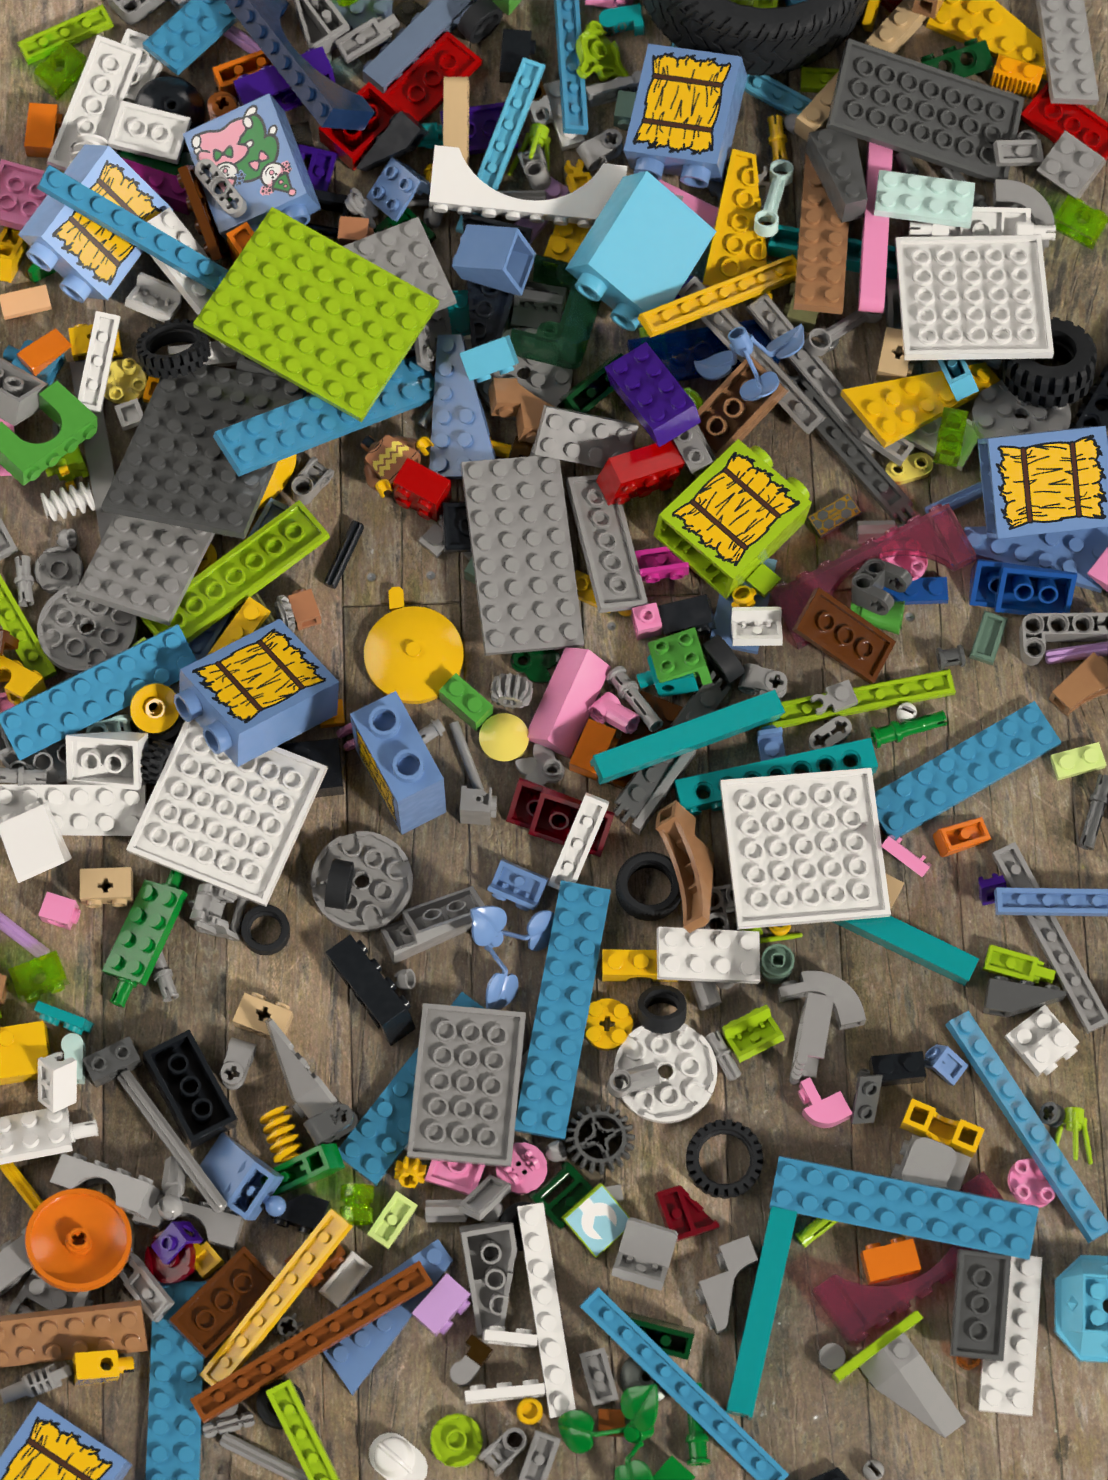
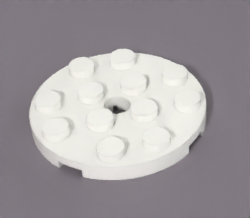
M683 1024L680 1029L666 1034L653 1033L640 1026L632 1031L626 1041L619 1047L615 1058L614 1071L627 1070L653 1062L657 1070L663 1065H668L673 1070L672 1076L668 1079L659 1075L660 1085L628 1093L626 1096L621 1097L625 1105L643 1119L666 1124L680 1122L698 1113L712 1096L717 1080V1062L714 1052L702 1034L700 1035L694 1029L688 1027L689 1025ZM617 1078L614 1080L616 1088L623 1089L626 1087L623 1079Z

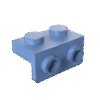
M501 859L492 883L488 886L487 890L492 892L494 898L501 901L508 899L515 902L517 908L529 911L530 909L534 910L538 906L549 878Z

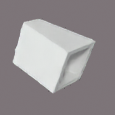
M39 801L25 806L26 812L18 816L14 811L1 817L3 822L0 823V835L18 883L63 864L72 858L47 803L40 805Z

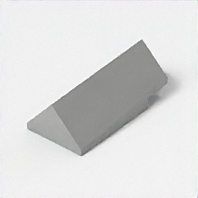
M471 886L402 911L403 920L381 928L380 931L393 965L471 930L472 918L470 909L485 906L474 887Z

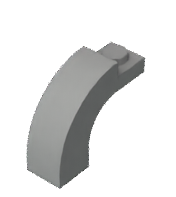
M995 180L993 207L1031 208V222L1034 225H1055L1053 213L1048 202L1037 190L1027 184L1014 180ZM1042 240L1044 253L1045 248L1049 247V240Z
M803 971L799 977L800 983H797L796 980H790L782 983V987L778 988L779 1003L807 997L808 992L834 997L832 1009L839 1031L865 1024L866 1017L859 997L845 981L835 975L822 971Z

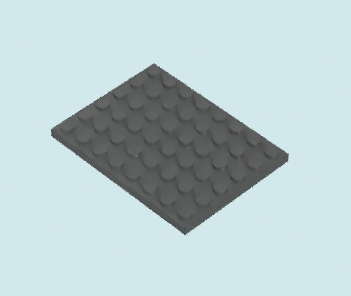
M204 364L201 368L196 367L197 371L193 373L187 371L188 375L182 376V374H178V378H172L169 375L168 379H163L161 375L102 503L103 512L245 539L278 461L238 477L213 438L215 431L306 397L308 392L283 378Z

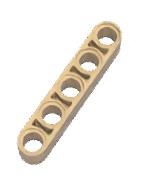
M444 77L443 146L459 148L468 166L469 77Z

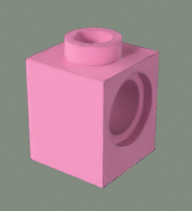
M656 603L632 608L631 619L637 640L661 635L662 622Z
M47 892L38 916L42 922L71 930L72 925L77 924L81 910L78 909L79 906L76 900Z

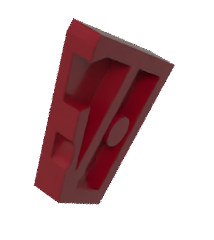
M681 1185L654 1194L665 1227L678 1233L676 1242L717 1230L720 1227L716 1220L713 1221L703 1211L704 1208L697 1201L690 1198L689 1193Z

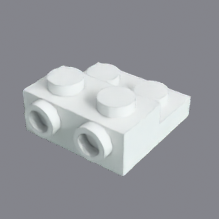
M1046 1005L1042 1006L1005 1035V1039L1037 1077L1042 1073L1046 1076L1058 1067L1056 1062L1061 1058L1068 1060L1078 1051L1075 1047L1080 1043L1067 1026L1058 1021Z

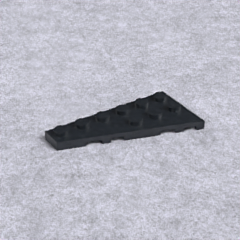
M462 214L463 234L467 224L518 228L528 243H530L532 236L531 228L472 214ZM467 280L471 348L503 337L514 294Z

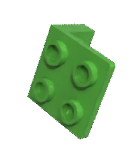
M695 627L648 642L659 683L691 673L694 674L695 678L700 676L703 685L712 683Z

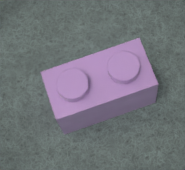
M446 1274L415 1308L412 1316L435 1337L439 1333L444 1335L454 1324L451 1321L457 1313L462 1315L471 1305L468 1301L471 1298V1294L450 1275Z

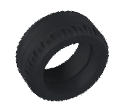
M652 851L641 852L627 859L621 866L616 880V895L621 907L629 915L643 921H655L668 916L676 909L681 900V893L677 876L669 857ZM643 868L660 870L668 877L671 883V892L661 903L654 905L642 904L636 901L628 891L630 876Z

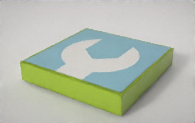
M599 1183L561 1218L592 1256L597 1258L624 1233L627 1220L630 1217L603 1184Z

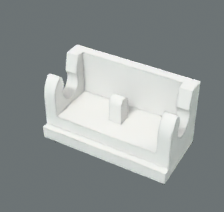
M56 1052L47 1057L38 1058V1101L53 1113L77 1102V1060L71 1057L64 1061H57L63 1058V1052Z

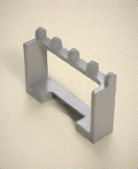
M808 992L800 1015L789 1082L792 1085H797L801 1076L816 1079L819 1058L824 1059L834 1002V997Z

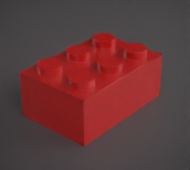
M370 82L356 93L363 96L375 112L364 131L324 128L321 126L318 128L320 142L331 152L337 153V157L353 171L357 169L360 157L375 144L374 140L377 135L384 132L390 125L389 120L391 117L402 111Z
M672 439L661 447L654 443L608 458L596 482L608 506L615 503L622 505L633 497L639 496V498H643L651 494L652 491L658 489L665 491L671 488L686 462Z

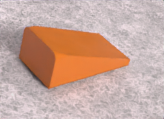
M55 328L17 353L19 361L34 376H37L72 347V344Z
M982 817L938 829L933 834L934 842L942 858L991 840Z

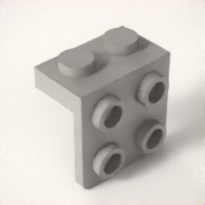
M633 1217L629 1218L611 1275L624 1281H631L650 1289L662 1291L678 1233L675 1230Z

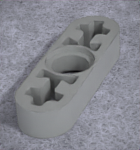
M209 159L200 160L195 166L197 178L229 216L233 218L241 217L247 209V203L213 161ZM206 167L214 176L212 180L203 171ZM219 183H226V190L221 194H216V186ZM229 197L237 203V209L232 208V205L227 200Z

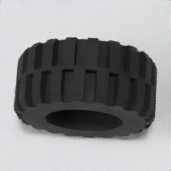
M1053 317V319H1050L1054 354L1053 358L1047 359L1057 360L1064 365L1045 366L1033 361L1036 359H1002L1001 375L1004 385L1008 387V390L1014 396L1018 395L1020 401L1024 403L1026 401L1030 402L1031 406L1035 407L1041 405L1045 406V408H1052V406L1060 408L1065 407L1067 403L1073 404L1088 393L1094 380L1097 348L1093 339L1088 333L1085 334V330L1079 325L1074 326L1072 321H1062L1058 317Z

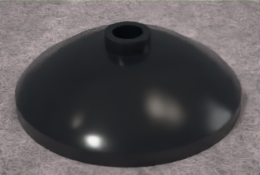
M173 76L155 78L141 88L135 99L134 104L190 117L191 125L189 130L204 124L206 110L203 98L199 91L184 79ZM173 103L176 108L169 109L167 104Z

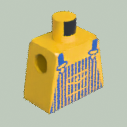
M117 1350L78 1352L74 1354L72 1360L74 1386L116 1382L119 1379L120 1373L134 1372L133 1356L118 1358ZM107 1363L111 1369L108 1371L103 1370L100 1364Z

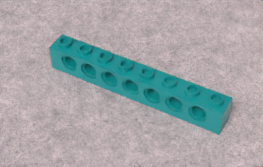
M867 738L677 779L674 781V791L677 801L693 816H696L707 809H712V811L723 810L720 780L764 777L774 774L788 775L795 774L794 771L797 769H802L806 773L822 772L819 769L821 764L829 765L832 771L872 768L873 776L878 769V763L872 740ZM845 759H852L855 761L856 766L847 767L843 761ZM704 790L710 796L707 799H700L696 793Z

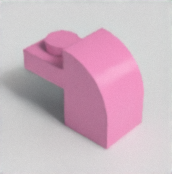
M810 1077L800 1082L798 1095L804 1105L807 1103L809 1107L803 1109L802 1115L810 1124L820 1128H831L851 1118L852 1112L841 1091L822 1100Z

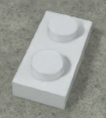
M490 1326L489 1330L485 1329L483 1331L482 1342L535 1348L538 1335L531 1334L532 1330L517 1328L516 1332H506L505 1327Z

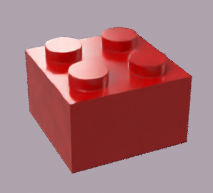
M408 457L393 480L396 503L405 509L410 507L416 510L417 514L426 520L432 519L437 522L442 514V502H449L452 498L451 480Z

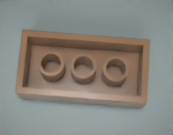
M750 355L759 376L769 372ZM746 358L697 410L701 420L698 426L716 459L737 439L742 441L789 392L779 382L778 388L772 394L754 401L743 400L740 396V388L745 382L755 378Z

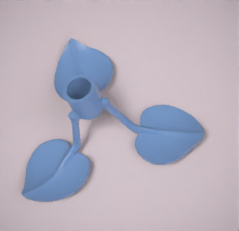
M800 324L770 342L766 348L754 338L753 334L749 335L745 327L734 328L728 334L731 350L717 353L704 360L694 361V365L700 376L704 379L718 380L727 376L732 371V365L737 364L736 354L746 357L755 378L742 385L739 391L740 396L746 401L758 400L761 397L772 394L778 388L779 378L772 371L759 376L750 357V354L753 352V346H757L768 357L776 355L778 359L787 358L797 353L803 347L804 327Z
M480 906L470 909L473 941L479 946H485L484 949L491 954L502 969V973H495L488 982L486 1009L500 1010L507 1006L515 998L519 986L517 976L512 973L508 974V969L492 948L500 946L504 939L503 935L528 940V948L532 951L543 950L549 945L555 913L549 910L535 913L527 924V935H521L503 930L507 923V915L503 909L496 906Z

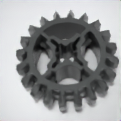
M596 1104V1112H592L591 1107L586 1106L587 1115L585 1116L583 1112L578 1111L577 1116L580 1121L571 1118L570 1123L575 1128L569 1127L566 1131L567 1134L573 1136L565 1138L566 1144H573V1146L567 1148V1153L572 1154L576 1152L577 1154L572 1158L573 1163L582 1159L580 1169L583 1170L589 1164V1173L591 1174L594 1173L595 1167H599V1173L603 1175L605 1166H608L609 1171L612 1173L614 1172L613 1163H616L620 1168L623 1167L620 1157L629 1160L630 1155L625 1150H634V1145L628 1142L635 1140V1135L627 1134L633 1130V1125L624 1126L628 1121V1117L623 1116L618 1119L620 1110L616 1109L611 1114V1105H607L605 1111H601V1105ZM597 1120H606L615 1125L617 1129H604ZM587 1123H590L592 1134L585 1138V1141L579 1143L578 1136L581 1129ZM596 1130L598 1134L606 1136L604 1139V1149L602 1144L594 1142L596 1140ZM621 1136V1146L611 1156L608 1144L615 1140L616 1137ZM596 1149L603 1159L593 1158L583 1150Z

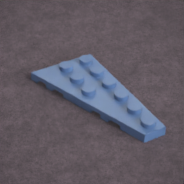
M461 334L437 335L431 441L434 447H430L429 469L447 479H462L461 462L492 460L496 458L481 399L478 396L475 379L469 381L459 354L467 350L464 337Z
M986 526L965 527L958 553L984 560L1077 573L1075 586L1101 593L1103 588L1089 577L1087 572L1108 546V526L1000 539L987 538Z
M439 1239L338 1308H342L418 1261L421 1262L433 1282L431 1287L323 1352L352 1396L408 1323L415 1308L435 1287L453 1263V1259Z

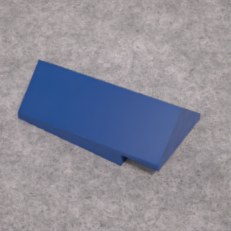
M977 559L970 571L969 605L993 607L995 612L1020 615L1031 613H1070L1077 573Z

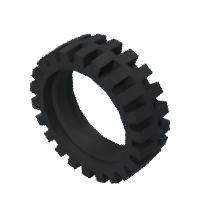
M174 319L172 323L170 320L165 321L164 325L157 323L155 324L156 328H148L147 332H143L141 338L137 340L136 349L140 365L144 372H147L150 376L153 375L155 378H159L161 375L163 379H168L169 375L172 378H178V374L185 376L188 375L187 371L193 373L197 371L196 367L201 368L204 365L203 362H207L209 360L208 357L211 355L208 335L194 328V320L190 322L189 319H183L181 322L180 319ZM176 342L193 343L188 349L180 353L171 355L154 354L159 348Z
M720 1119L712 1123L709 1122L704 1127H701L693 1135L686 1152V1167L690 1179L693 1180L694 1185L700 1188L703 1193L710 1194L715 1198L728 1199L729 1197L734 1198L742 1193L744 1194L756 1183L763 1166L762 1146L757 1136L751 1132L750 1128L743 1126L742 1123L738 1121L737 1123L732 1122V1120L728 1119L726 1121ZM720 1134L732 1135L740 1139L747 1147L750 1155V1165L746 1174L740 1180L730 1184H720L710 1180L703 1173L699 1163V1152L703 1144L711 1137Z

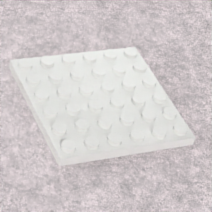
M1041 235L896 237L895 250L904 360L1053 358L1054 349Z
M195 719L190 722L185 721L126 850L129 853L204 883L212 884L217 888L266 907L328 768L323 764L279 747H275L237 767L224 752L217 755L211 751L204 739L203 728Z
M872 768L720 780L737 929L890 917L891 910L883 850L881 847Z

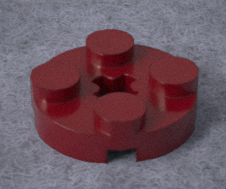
M163 1231L159 1232L152 1238L154 1240L151 1243V1245L163 1233ZM186 1244L175 1256L173 1262L166 1265L152 1247L147 1246L145 1265L159 1282L168 1284L179 1283L195 1271L196 1252L193 1244Z

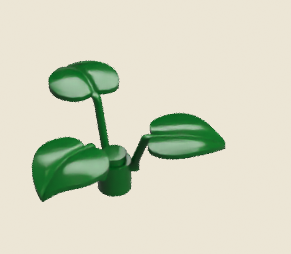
M657 1384L633 1386L623 1392L621 1396V1410L623 1415L630 1419V1423L621 1428L594 1432L593 1418L582 1410H571L560 1416L558 1429L565 1445L572 1452L583 1454L589 1451L593 1446V1437L623 1432L625 1439L635 1444V1446L625 1458V1464L616 1467L615 1480H653L651 1470L647 1464L641 1460L631 1461L639 1448L644 1446L643 1441L651 1438L654 1434V1424L658 1412Z

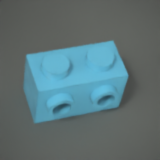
M509 335L459 353L469 381L476 379L478 383L491 379V373L499 371L500 375L511 372L514 370L513 366L519 363Z

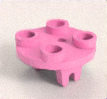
M526 1142L514 1143L511 1167L496 1166L497 1178L511 1184V1192L514 1194H529L537 1190L544 1182L547 1175V1161L543 1153L536 1146ZM524 1170L527 1171V1174L525 1175L522 1173V1171Z

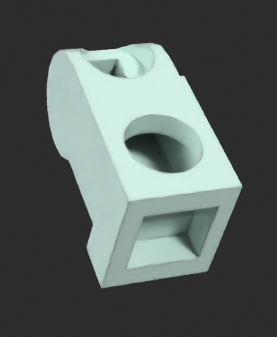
M70 1033L64 1036L61 1041L64 1060L71 1057L77 1060V1084H85V1064L82 1059L86 1057V1046L81 1036Z

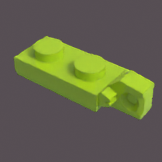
M990 944L982 969L983 971L1017 981H1031L1035 985H1038L1039 981L1052 984L1056 973L1055 970L1043 967L1044 962L1039 961L1037 957Z

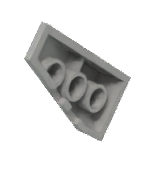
M268 1018L265 1023L291 1099L295 1103L292 1106L294 1111L301 1119L304 1116L310 1119L337 1105L339 1102L319 1076L310 1072L307 1061L298 1052L294 1051L295 1047L274 1020Z
M482 1222L459 1226L477 1335H482L485 1329L489 1330L490 1326H505L514 1261L517 1253L513 1222Z
M902 1333L859 1367L875 1390L894 1401L896 1405L911 1413L943 1438H946L966 1423L905 1333Z

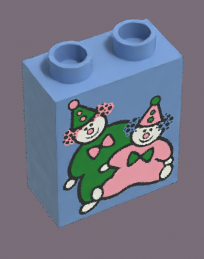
M266 94L183 133L194 166L202 159L213 161L247 203L246 212L241 217L233 218L224 211L201 182L219 234L226 241V233L245 222H248L255 232L271 207L304 225L310 222L311 218L309 215L322 210L285 111L270 94ZM206 167L203 171L212 180L214 176ZM219 183L215 188V193H223L226 190V183ZM229 197L227 200L232 205V208L237 209V203Z

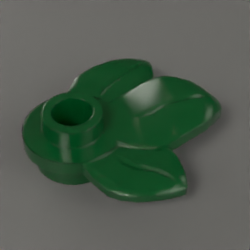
M554 650L513 653L510 663L516 672L525 673L530 681L547 683L551 680L548 669L558 662L560 654ZM524 658L528 662L525 665H521L518 661Z

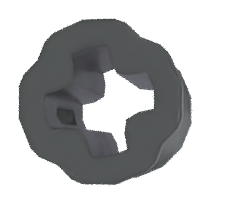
M961 644L957 645L956 648L936 649L939 670L955 665L965 667V653Z

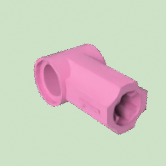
M606 692L588 708L589 715L594 721L601 724L607 722L626 734L635 732L640 722V715L621 705L619 699L610 692Z

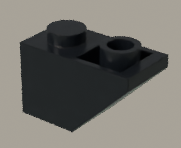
M304 1193L287 1201L286 1210L282 1215L277 1217L270 1215V1217L275 1219L274 1224L288 1228L289 1225L299 1228L298 1232L309 1236L328 1213L331 1204L327 1200Z

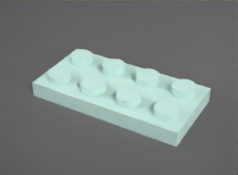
M879 170L874 216L970 229L975 183Z

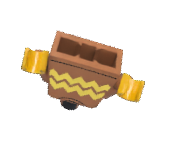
M387 434L379 442L370 435L365 437L360 447L368 452L364 457L365 467L363 470L368 486L378 492L381 498L385 497L384 491L390 495L394 491L393 480L407 457L420 464L421 456L419 452L427 456L429 452L426 448L428 446L434 447L432 441L427 436L414 439L402 436L392 437Z

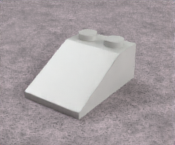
M118 731L67 734V784L110 785L112 788L141 789V785L147 784L142 779L143 773H141L140 768L143 765L140 762L145 759V756H143L144 751L148 752V733Z

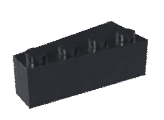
M350 934L325 952L331 965L349 989L353 988L352 992L363 1008L367 1007L366 1010L378 1029L382 1028L385 1039L390 1046L416 1029L408 1011L411 1008L409 1002L403 995L398 996L394 990L397 989L389 976L386 978L380 973L382 968L375 958L371 960L366 955L368 950L361 940L356 942Z

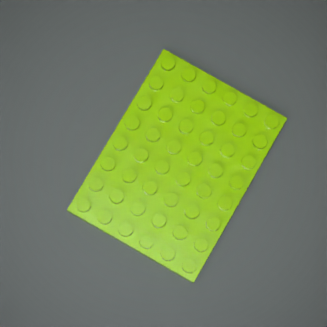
M271 207L193 322V326L362 422L439 306V300Z

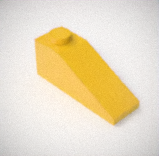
M6 226L0 234V281L11 283L19 270L28 244L18 235L20 230Z

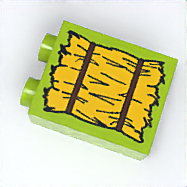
M739 439L659 514L653 535L680 560L688 562L689 567L726 600L732 595L735 588L741 586L762 563L770 558L805 523L812 504L809 500V491L802 482L794 477H789L787 480L784 479L772 468V459L762 448L756 445L748 448Z

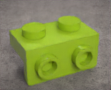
M768 1005L755 1008L750 1013L732 1020L722 1027L725 1041L739 1063L785 1040L784 1034L771 1016Z

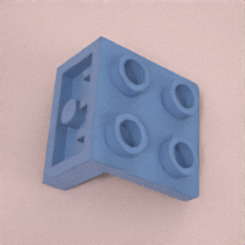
M391 157L366 198L372 201L374 205L392 220L398 221L416 193L418 195L425 193L430 196L431 183L409 165Z

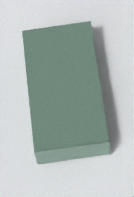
M984 611L969 658L993 666L1008 618Z

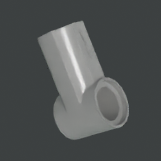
M655 1063L627 1070L614 1071L607 1083L608 1092L613 1097L621 1098L628 1093L660 1085L659 1073ZM617 1078L623 1079L626 1087L623 1089L616 1088L613 1080Z

